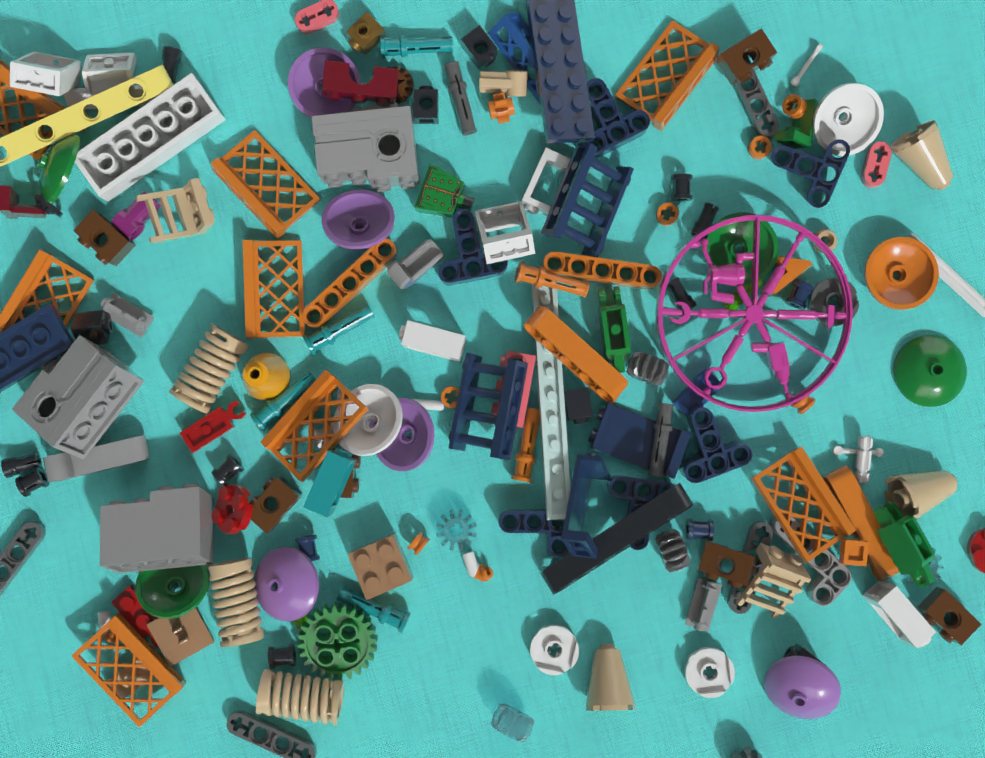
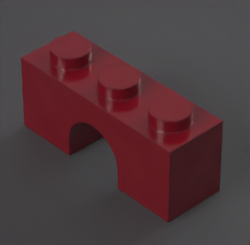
M325 60L322 96H327V99L333 101H340L341 98L351 99V102L358 104L371 101L383 107L395 103L399 69L374 66L371 81L366 84H358L349 75L350 63Z

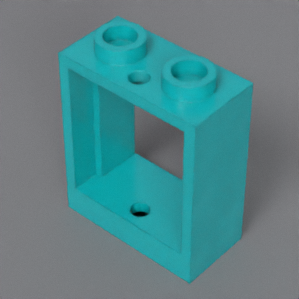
M340 447L327 451L305 501L304 508L324 517L334 513L357 460L352 458L351 452Z

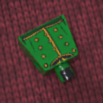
M429 164L414 208L419 213L453 218L457 207L471 211L475 198L462 194L464 190V182Z

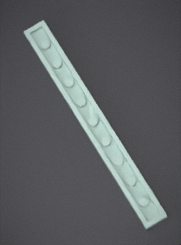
M531 284L533 313L539 306H544L559 318L557 289L546 286L536 288L534 284ZM535 339L546 520L565 519L571 490L562 362Z

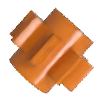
M504 92L493 94V101H488L491 120L497 119L498 124L509 122V116L515 115L512 97L505 98Z

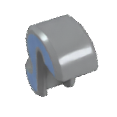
M427 239L400 262L395 260L388 267L387 274L400 289H406L423 277L432 267L439 264L443 260L444 254L432 239Z

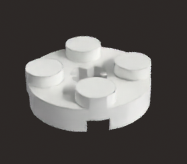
M552 624L541 627L533 636L530 643V655L540 671L549 675H560L576 664L579 656V646L575 635L568 628ZM553 643L559 644L558 648L561 647V652H556L555 656L550 655L551 651H547L548 647L552 646Z
M702 647L688 655L684 667V675L688 685L694 692L706 698H715L723 695L730 684L732 685L735 670L732 661L723 651L714 647ZM707 666H711L712 669L716 670L715 675L712 674L713 677L710 679L707 675L703 674V670H706Z

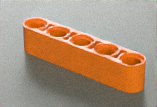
M385 238L382 242L370 247L303 310V321L312 328H321L322 325H325L396 259L397 249L394 243ZM385 245L392 247V252L389 256L383 257L380 255L381 247ZM366 262L374 263V269L370 273L362 272V266ZM349 278L356 279V286L351 290L345 289V281ZM332 294H336L339 299L338 303L335 306H328L327 298ZM316 310L319 311L321 315L319 321L311 323L309 320L310 313Z
M550 252L543 261V267L547 272L582 281L649 290L656 287L662 279L660 269L647 264L563 252ZM551 258L557 259L560 262V268L557 270L550 269L547 261ZM581 262L584 266V271L582 273H575L571 268V264ZM596 266H605L608 270L607 276L601 277L597 275L595 271ZM620 269H628L631 272V279H622L619 274ZM645 272L654 274V283H647L644 280L643 275Z
M539 306L524 323V328L531 336L603 400L614 403L627 387V379L548 308Z
M844 465L823 477L825 483L856 529L852 533L853 537L858 540L869 541L867 563L878 581L882 582L899 573L877 532L881 528L850 468Z

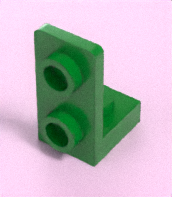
M805 100L807 102L805 114L798 119H793L792 127H786V130L775 131L774 141L793 149L811 147L813 117L818 106V100Z

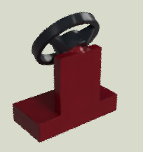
M0 185V212L7 218H46V214H55L61 218L63 215L59 209L53 204L46 202L44 197L37 192H34L32 195L37 205H18L19 195L10 186Z

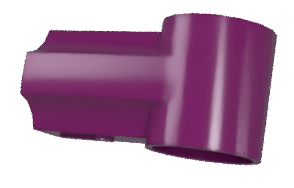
M153 199L157 211L161 205ZM135 200L128 209L118 212L111 222L129 241L136 239L143 232L144 224L150 219L145 201L137 202Z

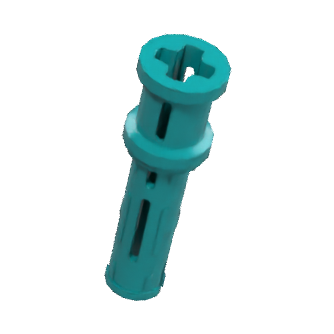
M404 35L400 36V38L385 39L384 36L380 37L381 59H385L386 56H401L405 58L408 54L453 52L452 36L407 39Z
M367 304L330 326L322 325L320 330L309 336L304 335L302 337L311 353L315 355L316 351L328 344L333 345L336 342V338L375 318ZM357 317H360L359 319L353 321L352 323H350V324H348V325H346V326H344V327H341V326L345 325L346 323H348V322H350V321L356 319Z
M308 371L274 400L268 399L265 406L256 413L252 412L250 414L251 418L263 431L266 430V426L277 417L281 418L282 414H284L283 411L306 392L315 382V377Z
M342 586L337 597L338 601L347 602L352 607L356 605L358 610H364L365 613L378 618L380 624L386 623L397 628L400 633L403 632L411 614L408 611L404 613L393 608L390 603L383 605L372 599L366 600L364 595L345 586Z

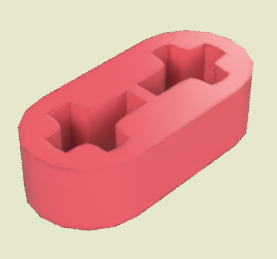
M321 0L297 12L295 24L300 32L304 34L313 33L337 21L339 18L338 7L332 0ZM328 7L332 10V15L327 16V14H323L325 13L324 8ZM307 17L310 20V25L305 26L302 18Z
M879 141L868 148L861 181L868 188L878 187L885 181L892 155L891 147L885 142ZM880 148L884 156L876 162L877 154L874 151ZM874 168H876L875 176L879 178L872 182V177L868 176V174L872 173Z

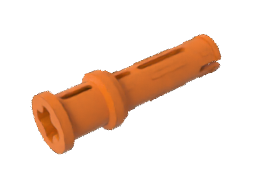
M524 261L518 263L515 272V282L531 283L536 288L546 286L586 297L589 290V282L550 273L542 266H539V268L526 265Z
M527 408L520 451L514 458L516 459V465L511 479L532 483L530 476L533 463H536L533 454L540 422V412L537 409Z

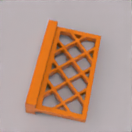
M672 20L617 91L615 98L634 111H645L649 115L650 121L654 123V127L662 131L717 60L720 47L713 42L708 44ZM673 29L682 35L681 42L669 43L668 36ZM696 44L703 48L699 55L688 56L687 46ZM684 47L685 57L671 59L670 49ZM667 49L668 60L654 62L653 55L656 51ZM686 62V72L674 75L672 65ZM669 65L671 76L657 78L655 67ZM652 68L654 79L640 81L639 73L644 69ZM672 81L673 89L669 93L659 94L658 83ZM655 84L656 95L642 97L641 86ZM638 87L639 98L629 99L623 95L628 88ZM658 101V108L653 115L644 109L643 102Z
M0 59V109L2 108L4 121L0 122V133L5 136L12 133L11 124L21 122L23 128L27 126L26 121H39L65 109L63 105L48 94L10 87V66ZM13 89L17 101L7 103L4 90ZM32 103L36 116L26 117L23 104ZM18 105L20 118L10 120L8 107ZM44 125L40 127V132L44 137H52L53 130L44 131ZM51 144L29 155L39 161L42 153L46 154Z
M256 130L220 159L217 157L210 163L213 172L277 240L285 234V231L320 202V198ZM256 139L261 145V153L247 152V145ZM234 156L243 157V168H232L227 162ZM247 157L261 158L260 169H246ZM264 158L275 159L278 162L277 170H263ZM246 173L260 174L259 186L248 185L245 182ZM263 174L277 175V186H262ZM280 175L291 176L294 179V188L280 187ZM262 191H276V203H265L262 200ZM279 192H293V204L279 203ZM296 193H307L312 200L306 205L296 204ZM278 208L293 209L292 217L284 223L278 216Z
M243 240L246 339L304 336L305 326L302 318L304 310L302 240ZM288 246H297V256L291 262L280 254ZM258 247H269L275 254L265 263L258 256ZM277 256L287 264L279 275L268 266ZM258 261L263 265L260 269L258 266ZM296 261L298 270L293 266ZM265 268L276 277L267 287L259 281V274ZM289 268H292L298 274V280L292 286L281 278ZM278 279L288 288L280 298L269 290ZM297 284H298V293L294 290V288H295V286H296ZM259 285L264 289L260 294ZM266 292L277 301L268 311L260 305V298ZM290 292H293L299 298V304L293 310L282 302ZM279 303L289 312L281 322H278L270 314ZM298 308L299 317L294 313ZM260 309L265 313L261 318ZM292 315L299 321L300 331L289 332L283 324ZM269 316L277 326L272 332H261L260 323ZM279 328H281V329H283L285 332H276V331H277Z
M39 249L0 314V333L16 324L19 318L23 320L25 318L23 312L26 307L35 305L36 310L41 309L40 303L53 301V305L60 317L66 315L63 323L67 327L95 280L55 258L48 252ZM53 262L61 266L64 277L50 279L48 270ZM66 270L73 273L74 275L68 276ZM46 276L47 281L42 282L43 278ZM80 277L87 281L81 291L72 292L69 279ZM65 280L68 294L55 297L52 283ZM48 284L51 298L38 301L37 288ZM73 295H78L76 300H74ZM70 296L71 309L60 313L57 299Z
M325 369L260 443L270 450L299 481L304 482L325 458L327 451L332 450L369 408L347 389L337 377ZM339 387L341 389V400L331 401L332 393ZM347 404L359 406L353 415L346 416ZM341 405L340 417L330 418L331 406ZM325 407V418L315 419V412L319 408ZM340 422V430L336 434H330V423ZM324 423V435L314 436V424ZM309 425L308 437L298 438L299 430L303 426ZM324 440L322 450L313 453L314 441ZM308 442L306 454H298V443ZM292 443V455L283 456L280 451L286 444ZM307 458V466L300 473L297 470V459Z
M802 446L790 451L784 457L751 478L805 563L845 536H849L856 531ZM786 461L792 468L791 477L780 474L782 464ZM765 475L774 477L773 490L766 488L760 478ZM780 479L790 482L789 494L778 491ZM796 483L803 485L805 488V498L794 495ZM777 496L788 498L786 510L778 508L776 504ZM793 500L804 503L802 515L792 512ZM809 504L816 506L819 510L818 519L808 517ZM791 517L801 519L800 532L791 528ZM807 521L817 523L816 536L805 533ZM823 525L830 527L835 535L830 540L821 538ZM804 538L815 540L814 551L809 554L803 546Z
M120 612L71 655L138 727H141L186 684L184 679L169 666L166 660L145 638L143 639ZM110 629L116 635L115 645H102V634L106 630ZM98 639L97 645H91L95 640ZM86 649H97V662H86L80 654ZM101 649H115V663H101ZM119 649H129L133 653V662L119 663ZM100 667H114V680H103L100 676ZM118 667H132V680H118ZM136 667H146L150 671L149 681H135ZM153 675L158 681H153ZM117 684L131 685V698H121L117 694ZM135 685H149V698H134ZM153 685H163L169 693L164 698H152ZM134 702H148V713L142 718L134 712Z

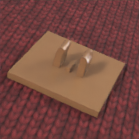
M196 608L177 618H157L147 624L170 667L215 642Z

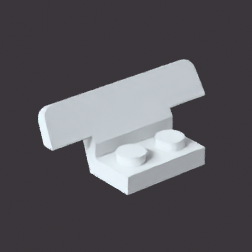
M135 53L87 55L82 69L85 88H73L64 93L67 106H72L134 78L133 74L137 62ZM134 83L130 86V93L134 97H141L144 90L141 85ZM157 96L150 98L142 103H139L133 107H142L150 101H152L153 99H155ZM87 104L85 109H98L93 104Z

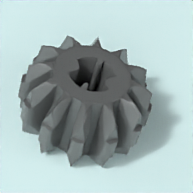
M634 352L629 359L626 372L632 378L638 379V381L659 386L667 378L670 365L657 356L644 352Z
M673 529L664 531L656 536V545L666 570L670 573L678 572L689 566L690 558L680 532Z

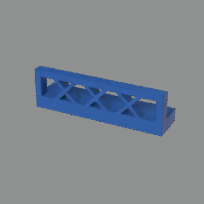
M518 12L505 14L488 32L489 36L514 70L528 71V66H533L535 69L529 26ZM503 26L508 32V42L503 41L497 34ZM514 47H519L522 51V61L514 57ZM527 74V88L540 104L537 78L536 80L530 79Z

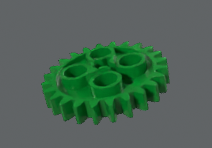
M334 602L331 609L327 604H324L322 612L315 608L314 616L307 615V622H302L301 625L303 631H299L298 638L301 640L298 641L297 647L303 648L300 650L299 656L306 657L304 665L312 663L311 672L319 669V677L328 673L330 680H332L334 675H337L338 679L342 680L343 674H346L351 679L352 671L360 675L361 666L368 668V660L373 661V652L377 651V644L375 643L378 640V635L374 634L376 626H369L371 624V617L363 619L365 611L363 610L357 614L356 605L349 610L347 609V602H344L342 608H338L337 602ZM345 626H352L355 630L347 632L343 628ZM327 628L330 630V632L324 634L321 633L319 629ZM348 649H353L357 653L350 655L347 654L345 651ZM329 651L332 655L324 656L321 654V652Z

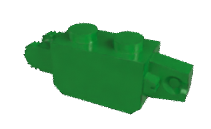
M619 286L613 287L612 293L615 305L607 306L606 292L604 288L598 289L600 304L598 314L604 357H606L607 362L612 361L613 367L619 373H624V360L629 359V353L631 352L625 304H622Z
M886 502L884 506H879L874 511V515L881 527L877 532L901 575L908 573L918 588L934 582L935 578L929 562L934 559L935 552L916 518L909 514L903 516L894 502Z

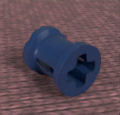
M795 279L793 281L794 288L790 297L786 298L785 303L793 308L805 310L807 307L805 305L809 293L814 290V286L805 281Z
M708 519L707 522L687 520V540L703 538L713 541V520Z
M317 535L295 538L299 550L305 553L311 561L320 559L315 544Z

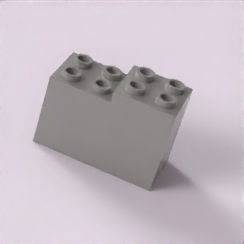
M410 106L312 116L313 135L316 141L314 145L317 174L324 185L340 187L342 183L352 182L353 185H362L366 183V180H369L373 189H377L378 192L390 191L391 187L401 186V189L415 188L416 184H420L414 121Z
M79 335L50 373L44 370L41 371L12 410L52 447L84 460L137 392L144 380L109 351Z
M185 484L183 488L174 489L171 486H162L158 488V491H150V501L146 498L134 499V503L111 501L109 505L100 506V566L115 573L214 564V527L211 517L213 497L197 484Z

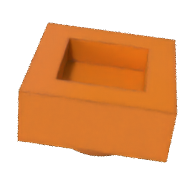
M842 538L839 563L843 565L867 566L869 541Z

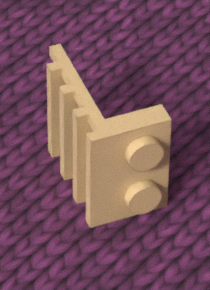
M199 178L190 179L183 188L137 195L135 197L137 202L145 201L156 234L155 237L149 238L150 243H162L166 240H177L181 237L187 238L196 234L203 235L214 224V213L208 206L206 200L207 192L205 187L201 185ZM168 196L173 197L184 231L178 232L167 200ZM159 198L170 234L164 235L153 199Z
M760 543L755 551L763 567L737 599L736 603L742 606L746 601L773 611L771 616L777 618L779 614L784 615L786 605L794 602V595L796 593L800 594L803 591L801 586L805 582L809 583L811 578L802 564V559L794 553L788 554L776 546L770 547ZM760 581L770 582L789 589L788 593L761 584ZM754 590L781 601L776 603L751 593Z

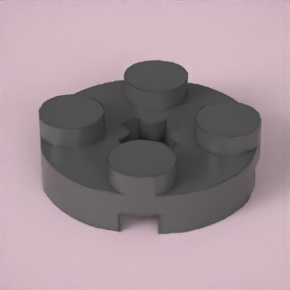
M838 278L826 279L814 287L809 296L808 310L826 313L827 305L830 304L828 299L836 296L839 307L835 306L834 312L844 311L842 290ZM848 282L854 318L859 308V301H857L855 287ZM826 317L816 318L819 323L826 325ZM834 318L832 326L843 324L844 319Z

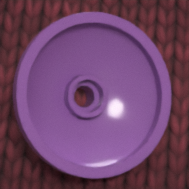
M311 49L300 55L289 71L288 91L291 100L298 110L310 118L318 115L350 112L356 105V103L351 102V99L341 98L340 101L329 100L327 96H322V91L319 89L323 85L325 60L350 63L349 75L355 83L361 84L360 75L354 63L346 55L335 49Z
M370 190L344 192L333 198L326 205L322 213V227L325 235L336 245L348 249L369 248L382 242L391 233L395 223V215L391 203L381 194Z
M398 398L403 412L400 431L395 440L376 455L385 466L392 470L410 471L421 466L429 457L434 444V425L428 411L419 402L409 398ZM377 422L373 424L372 428L377 425Z
M292 547L276 548L268 552L257 566L254 577L256 582L254 588L257 590L256 597L268 615L280 621H293L302 618L313 608L319 593V578L313 562L305 553Z
M804 656L785 657L773 663L766 673L764 686L768 698L779 710L790 716L801 719L821 718L830 714L840 701L841 687L838 678L829 667L815 659Z

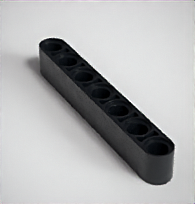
M678 483L594 537L592 540L598 548L597 559L575 557L570 553L540 574L554 595L688 510L694 504L681 483Z

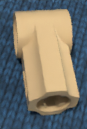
M480 71V92H504L506 96H527L528 71Z

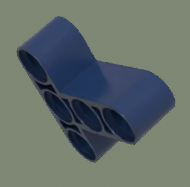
M593 78L587 82L588 93L591 88H597L601 92L599 96H592L589 93L591 113L599 128L594 131V140L601 144V148L595 153V158H599L645 134L650 125V117L645 111L637 110L622 117L605 82L599 78ZM608 109L612 116L604 118L599 111ZM639 119L643 122L644 127L636 128L633 126L632 121ZM618 130L622 133L623 137L615 139L611 136L610 132Z
M834 140L828 145L823 158L820 159L782 145L773 150L771 159L775 166L813 180L807 194V200L813 207L821 208L828 204L850 154V146L844 140ZM842 144L844 146L845 154L841 158H836L832 155L831 149L833 145ZM779 150H786L790 157L788 162L779 164L775 160V154ZM803 158H808L812 162V168L808 172H802L798 168V163ZM825 167H832L835 170V177L830 181H825L821 176V172ZM815 190L824 191L826 197L822 203L816 204L812 201L811 196Z
M467 209L458 210L453 216V225L460 259L446 261L440 265L438 275L441 282L452 286L503 275L507 270L508 260L503 261L504 266L500 270L492 269L490 264L486 263L485 255L481 254L473 213ZM460 217H468L471 222L467 227H460L457 221ZM466 240H472L475 243V248L471 251H466L462 248V243ZM471 263H476L480 267V271L475 275H471L466 271L467 266ZM445 269H455L456 276L453 279L444 278L443 272Z
M697 404L688 409L687 421L699 454L683 460L680 465V472L683 477L691 483H700L745 466L751 461L752 451L747 445L740 441H731L723 444L714 416L708 408ZM703 411L705 414L703 421L696 423V413ZM712 434V442L704 445V436ZM738 448H742V456L738 459H735V450ZM719 456L720 464L717 467H711L712 459ZM693 465H697V473L693 476H689V468Z
M615 475L608 480L607 490L614 497L629 499L628 516L637 508L642 507L660 495L664 487L669 486L671 488L675 484ZM617 480H622L625 484V488L621 493L613 491V483ZM641 483H646L649 487V491L645 496H639L637 493V487ZM650 534L644 537L639 544H633L630 547L634 550L644 549L648 545Z
M508 509L500 514L498 520L499 527L504 532L547 533V548L551 555L560 558L569 552L566 546L559 552L552 550L553 541L562 537L564 524L561 527H554L551 520H546V509ZM509 514L516 518V524L510 528L502 523L503 518ZM535 514L540 517L541 521L537 527L533 528L528 526L527 519L530 515Z

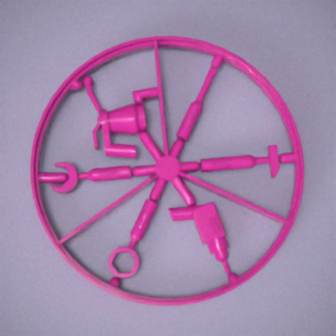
M746 215L718 222L702 230L691 238L674 256L663 275L657 295L655 311L656 329L660 346L667 362L679 379L693 392L714 404L728 409L746 412L770 411L802 400L821 386L832 374L845 352L850 337L853 318L851 291L844 270L834 253L818 236L808 229L792 221L774 216ZM742 221H753V252L735 253L737 264L732 263L719 267L712 265L707 252L708 240L704 238L701 240V243L698 240L722 226ZM760 221L780 224L797 231L796 241L792 244L781 265L774 270L762 290L765 293H762L757 301ZM804 237L812 241L832 265L842 290L844 311L834 312L835 305H827L826 313L816 312L815 310L778 309L774 311L762 309L768 299V295H771L785 273V266ZM702 245V250L709 266L707 277L703 280V294H707V282L709 280L710 299L733 304L734 295L717 291V283L731 286L737 285L736 289L746 309L728 311V309L700 308L697 311H691L684 302H674L680 305L682 310L663 307L665 291L670 276L682 256L690 248H698ZM743 260H752L751 300L744 286L741 285L745 279V270L742 265ZM662 315L678 316V319L668 317L670 321L677 324L688 321L690 315H697L700 318H728L729 316L742 319L737 320L672 357L665 339ZM817 317H826V328H830L833 325L834 318L844 320L840 341L831 359L765 318L814 320ZM744 322L738 335L734 336L722 356L720 366L710 367L705 371L703 380L708 387L704 388L703 391L697 388L682 373L675 360ZM763 322L829 362L815 381L795 395L788 393L787 388L790 365L785 343H769L771 337ZM752 323H755L766 343H750L751 351L766 353L770 370L774 371L776 379H779V383L783 384L784 391L787 393L785 395L786 399L761 406H742L726 403L709 395L711 393L710 388L720 389L726 384L727 375L723 369L726 364L731 362L739 346L744 340L742 337L746 335ZM712 371H719L722 376L718 385H711L708 380Z

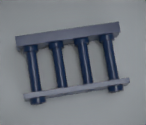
M577 143L541 234L553 238H561L564 234L585 245L581 255L599 257L626 187L631 181L634 168L617 166L616 169H613L595 158L598 147L591 143ZM590 167L611 178L607 192L586 181ZM581 189L602 200L598 214L577 203ZM572 212L594 223L589 236L568 226L567 222Z
M466 352V357L462 364L463 373L452 431L449 434V449L465 451L466 444L490 449V457L505 460L511 459L528 363L508 359L506 367L482 363V356ZM479 373L504 376L502 390L477 387ZM475 396L499 400L498 414L473 411ZM470 421L494 424L493 439L468 435Z

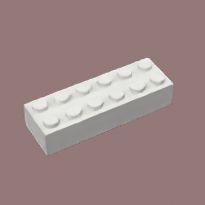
M191 73L78 151L75 163L97 195L109 202L226 119L197 78Z

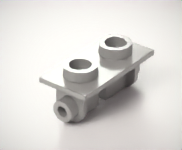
M112 293L109 299L104 298L101 302L106 317L141 338L154 319L152 315L115 293Z
M698 578L685 625L694 627V629L699 631H709L722 584Z

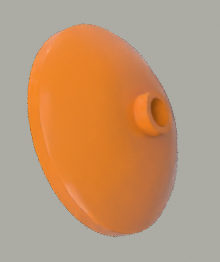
M895 237L880 243L872 250L865 264L864 277L869 292L880 304L891 309L906 310L923 304L931 297L938 283L939 269L935 256L922 242L909 237ZM894 271L899 274L898 280L893 278Z

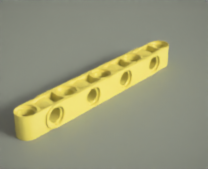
M162 64L1 137L0 146L7 150L6 158H0V167L165 92L173 86V83L164 65ZM137 83L143 87L144 92L141 97H134L130 93V86ZM87 104H93L98 108L97 117H89L86 114L85 107ZM42 125L50 126L53 130L52 137H44L40 132V127Z

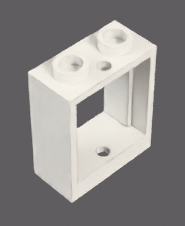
M31 52L10 62V87L61 96L79 86L81 82V61ZM57 60L59 65H56L54 61Z
M545 148L522 199L523 206H525L524 209L534 215H537L539 212L548 216L551 206L531 198L532 193L546 164L566 172L571 158Z
M522 201L475 211L487 264L535 254L532 232ZM518 225L522 229L492 237H487L486 232Z
M407 320L406 326H401L398 338L402 341L401 345L405 348L457 362L461 361L466 343L465 335Z
M878 581L862 595L901 641L918 649L919 647L926 646L932 640V636L936 631L897 586L885 581Z

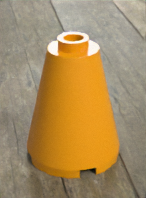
M257 354L249 359L244 366L242 372L243 385L246 391L258 400L267 401L268 399H275L289 387V367L284 359L276 354Z

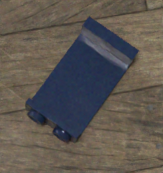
M609 402L606 403L605 407L601 405L596 419L600 420L597 429H592L588 442L591 443L590 448L649 470L655 433L653 424H656V421L614 406ZM674 427L669 432L664 476L675 479L691 436L690 432Z
M586 453L585 455H577L561 539L572 556L597 559L598 548L589 533L582 531L591 479L610 480L611 475L601 456L594 453Z

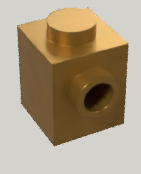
M368 12L346 31L349 38L347 42L355 52L361 51L365 56L380 42L381 36L386 37L384 28Z

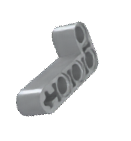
M144 435L95 446L84 460L68 453H61L44 457L43 462L48 482H55L150 459Z
M773 516L770 520L773 533L801 558L785 531L781 529L780 523ZM791 517V528L800 532L801 524ZM805 538L804 548L809 554L814 551L815 540ZM826 549L822 552L824 558L821 564L816 565L815 558L806 562L818 574L807 587V597L820 606L831 604L849 585L852 577L848 568L839 563V560ZM836 570H840L841 578L834 582L833 573ZM823 587L825 595L821 599H817L816 592L819 588Z

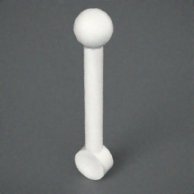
M818 44L797 76L791 79L792 86L800 84V78L822 49V44Z
M835 446L832 450L833 454L837 456L842 455V453L857 454V449H843L841 446ZM882 448L870 450L872 451V455H876L877 457H882L884 455V450Z

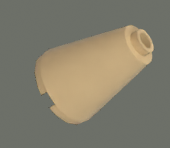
M931 120L917 126V130L912 133L908 131L892 143L891 148L930 189L937 188L939 191L951 184L950 180L953 178V173L938 124H936L935 120Z
M945 470L893 475L888 477L884 484H888V491L884 492L886 501L896 503L903 516L909 514L915 517L916 520L954 494L957 489V479L953 474Z
M600 644V649L595 650L585 705L586 711L635 710V703L620 649H615V644Z

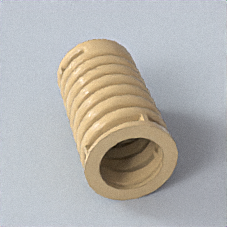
M212 323L209 325L212 331L205 332L204 337L216 346L201 340L198 345L210 354L199 348L194 349L193 353L205 362L194 356L188 359L190 363L202 371L189 364L184 366L185 371L199 380L184 372L179 374L180 379L198 391L190 388L179 379L175 380L174 385L169 390L177 399L206 414L210 410L209 403L215 402V395L220 394V387L225 386V379L230 378V371L235 370V363L240 362L241 358L239 355L245 354L249 347L245 342ZM220 335V336L223 337L226 341H222L221 339H219V338H217V337Z
M252 558L230 560L207 566V569L210 571V581L233 577L210 584L212 590L232 587L213 592V599L235 596L215 601L213 603L214 608L238 605L215 612V617L217 618L238 615L220 619L216 622L218 627H226L218 632V636L222 638L220 647L243 645L265 637L263 628L259 626L262 623V619L258 616L260 609L256 607L259 604V600L255 598L257 590L254 588L256 582L252 579L254 577V572L251 570Z
M269 669L263 671L257 692L256 714L264 713L267 716L273 714L275 717L283 715L286 719L292 716L294 720L301 718L307 722L311 719L313 723H317L321 719L323 724H328L330 721L334 726H337L342 708L345 681L334 680L331 682L329 678H325L322 682L318 702L321 678H314L309 700L312 677L307 675L303 681L302 694L299 701L303 677L301 674H296L293 683V674L288 672L285 676L280 700L284 673L279 671L276 674ZM292 683H293L292 695H291V699H290V693H291V688H292Z

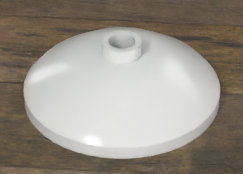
M847 83L832 89L823 97L814 113L813 133L816 141L826 150L832 141L844 140L850 146L849 155L864 150L874 141L882 127L884 118L882 101L873 89L860 83ZM844 112L843 117L839 119V115ZM835 144L831 149V153L843 156L845 148L842 144Z
M366 384L353 389L351 392L369 409L339 442L345 450L358 456H370L386 449L397 437L403 419L400 401L392 391L378 384ZM347 404L346 416L353 415L359 406ZM338 405L334 417H340L341 405ZM333 422V431L336 434L340 430V422ZM377 422V425L372 428L373 424Z

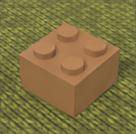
M396 533L347 554L366 600L411 582L414 578Z

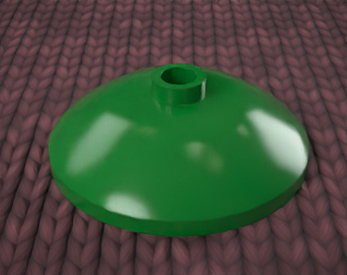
M75 134L56 142L48 154L42 153L37 166L41 168L39 183L42 196L50 204L54 203L60 195L75 163L80 145V137Z
M737 212L721 218L716 223L735 217L756 214ZM742 221L722 226L707 235V252L712 265L719 267L732 263L737 264L735 257L736 245L742 246L743 250L741 253L753 252V221ZM760 221L758 281L767 276L773 269L779 251L776 233L766 221ZM743 260L742 265L745 270V279L741 285L752 284V260Z
M923 335L908 341L899 350L894 361L893 374L895 383L905 398L920 406L936 407L952 401L961 392L967 377V366L962 352L953 342L938 335ZM934 366H937L939 368L938 374L934 373Z
M207 565L140 571L135 585L139 604L149 614L163 619L177 618L189 613L200 604L208 591L210 573ZM177 587H181L179 591L174 592Z

